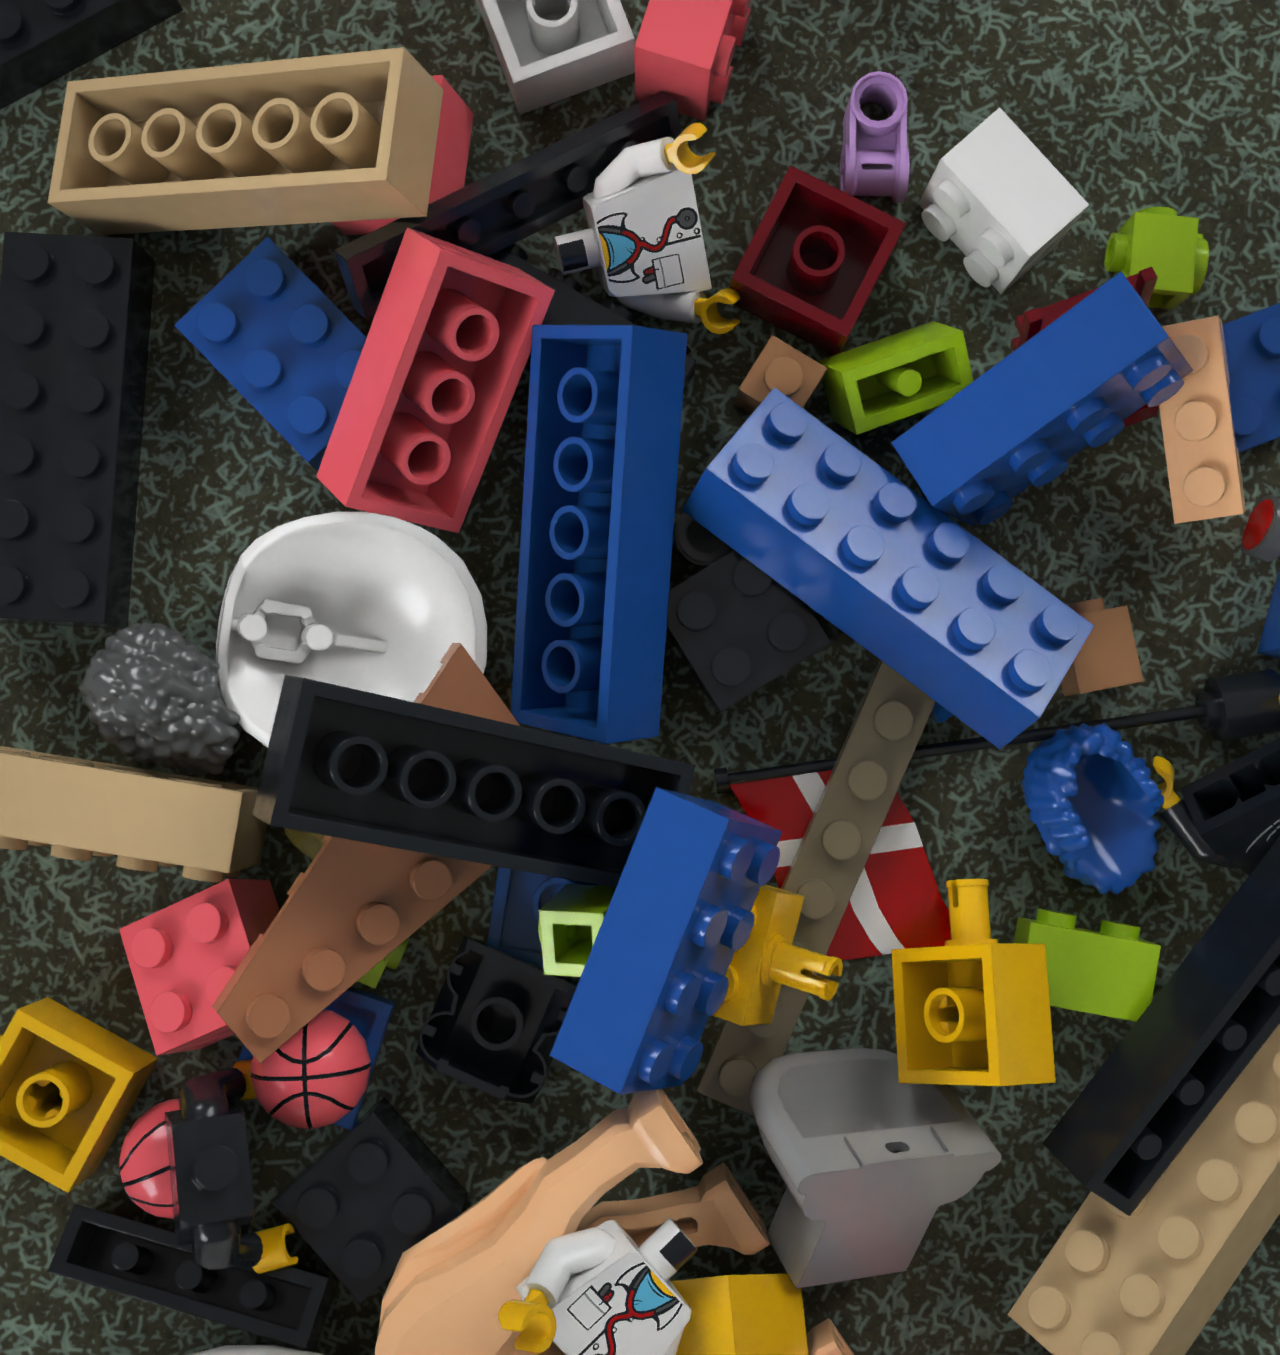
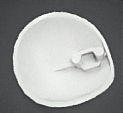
M331 512L307 516L282 524L254 540L241 554L228 580L222 601L216 640V663L220 664L217 674L219 675L221 696L226 706L240 715L239 724L243 729L267 748L285 675L312 679L414 702L420 692H425L443 665L440 661L452 643H461L484 674L487 663V622L481 593L464 561L441 539L420 526L396 517L370 512Z

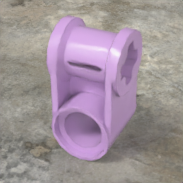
M882 71L868 73L860 78L852 89L843 119L840 190L853 197H891L893 203H904L908 190L910 167L909 148L907 145L908 98L902 82L891 73ZM868 102L878 103L885 108L889 118L881 121L871 120L863 114L860 106Z

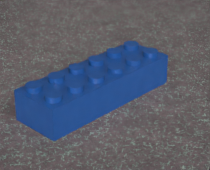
M533 325L511 698V714L519 724L603 744L659 736L687 333L635 325Z
M775 387L707 466L682 509L684 513L1000 750L1041 717L1094 628L1092 623L943 512L932 507L927 500Z

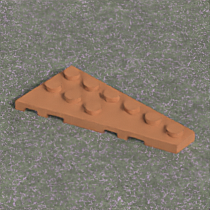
M452 643L440 661L443 665L425 692H420L414 700L415 703L520 726L461 643ZM325 835L322 839L325 843L305 873L300 872L287 892L289 895L288 899L266 932L259 934L212 1007L259 1063L263 1062L492 867V865Z

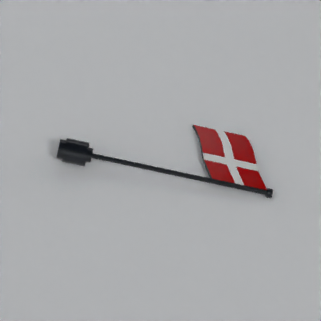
M1273 669L1208 678L1204 685V692H1198L1196 695L1195 706L1024 730L1006 746L1053 738L1055 731L1058 729L1067 730L1071 725L1079 727L1082 723L1093 727L1106 723L1112 730H1120L1198 718L1201 728L1203 730L1210 729L1218 741L1280 732V705L1278 700L1280 674ZM983 736L916 746L911 760L995 748L996 746ZM837 758L727 773L726 767L714 769L717 794L730 792V786L748 817L782 831L777 847L780 849V858L774 873L779 889H781ZM897 792L826 956H835L844 961L892 954L891 949L945 946L944 941L951 940L949 910L939 892L915 822Z

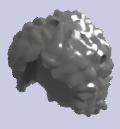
M135 623L131 627L119 629L114 635L107 637L105 649L96 651V655L90 659V666L86 669L84 679L79 686L80 692L84 695V704L90 709L88 720L93 724H98L99 734L103 740L109 744L116 745L125 756L135 757L137 760H141L143 765L155 762L163 768H177L183 776L190 772L198 776L209 772L217 775L224 770V764L233 754V746L240 737L238 730L234 727L239 723L240 715L224 704L221 699L220 688L217 685L219 682V675L217 673L220 664L216 663L214 656L205 655L199 651L196 644H193L188 639H183V635L177 629L168 628L161 623Z

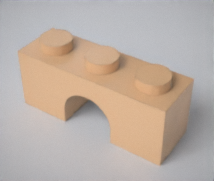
M1217 315L1162 326L1194 370L1182 378L1184 385L1175 395L1159 404L1174 524L1244 514L1246 505L1239 450L1236 445L1229 392L1230 379L1222 320Z

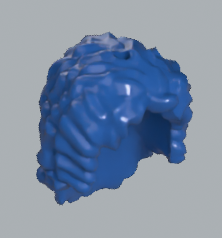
M1084 723L1079 727L1071 725L1067 730H1056L1053 738L1039 743L1037 748L1027 757V766L1023 770L1022 787L1025 804L1030 808L1029 817L1036 824L1040 836L1046 844L1045 850L1051 855L1059 856V861L1065 865L1063 867L1064 874L1072 879H1078L1082 885L1094 886L1100 894H1107L1109 890L1117 895L1124 888L1133 886L1143 873L1154 870L1153 856L1159 850V844L1154 834L1162 824L1153 818L1152 815L1158 812L1160 806L1164 804V796L1161 795L1162 791L1157 788V784L1150 779L1151 770L1146 767L1145 759L1134 757L1132 745L1127 741H1122L1121 733L1112 730L1106 723L1094 727Z

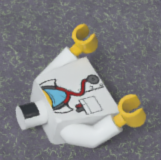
M693 123L686 127L675 140L671 137H664L624 148L595 179L594 192L583 197L588 229L554 237V243L563 275L597 267L601 286L609 296L616 297L622 306L662 320L695 324L702 321L705 328L710 332L725 334L736 327L741 321L723 318L718 312L717 304L718 302L734 304L740 300V295L731 288L721 289L710 298H706L702 292L712 289L692 174L703 171L715 157L716 153L710 152L707 155L699 156L690 150L688 141L702 137L707 131L703 124Z
M668 1218L640 1247L615 1220L605 1221L598 1227L552 1238L545 1245L529 1276L516 1287L522 1300L513 1299L503 1304L498 1313L499 1323L504 1330L521 1332L514 1342L516 1350L532 1353L544 1352L554 1342L566 1355H676L684 1327L690 1320L692 1309L669 1279L698 1249L671 1218Z

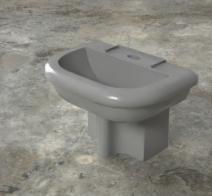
M848 1048L791 1053L769 1060L753 1077L749 1102L756 1118L759 1134L766 1152L787 1185L766 1235L796 1289L906 1271L937 1208L956 1201L967 1194L979 1182L983 1174L996 1167L1002 1158L1001 1153L971 1113L947 1085L899 1083L897 1054L887 1050Z

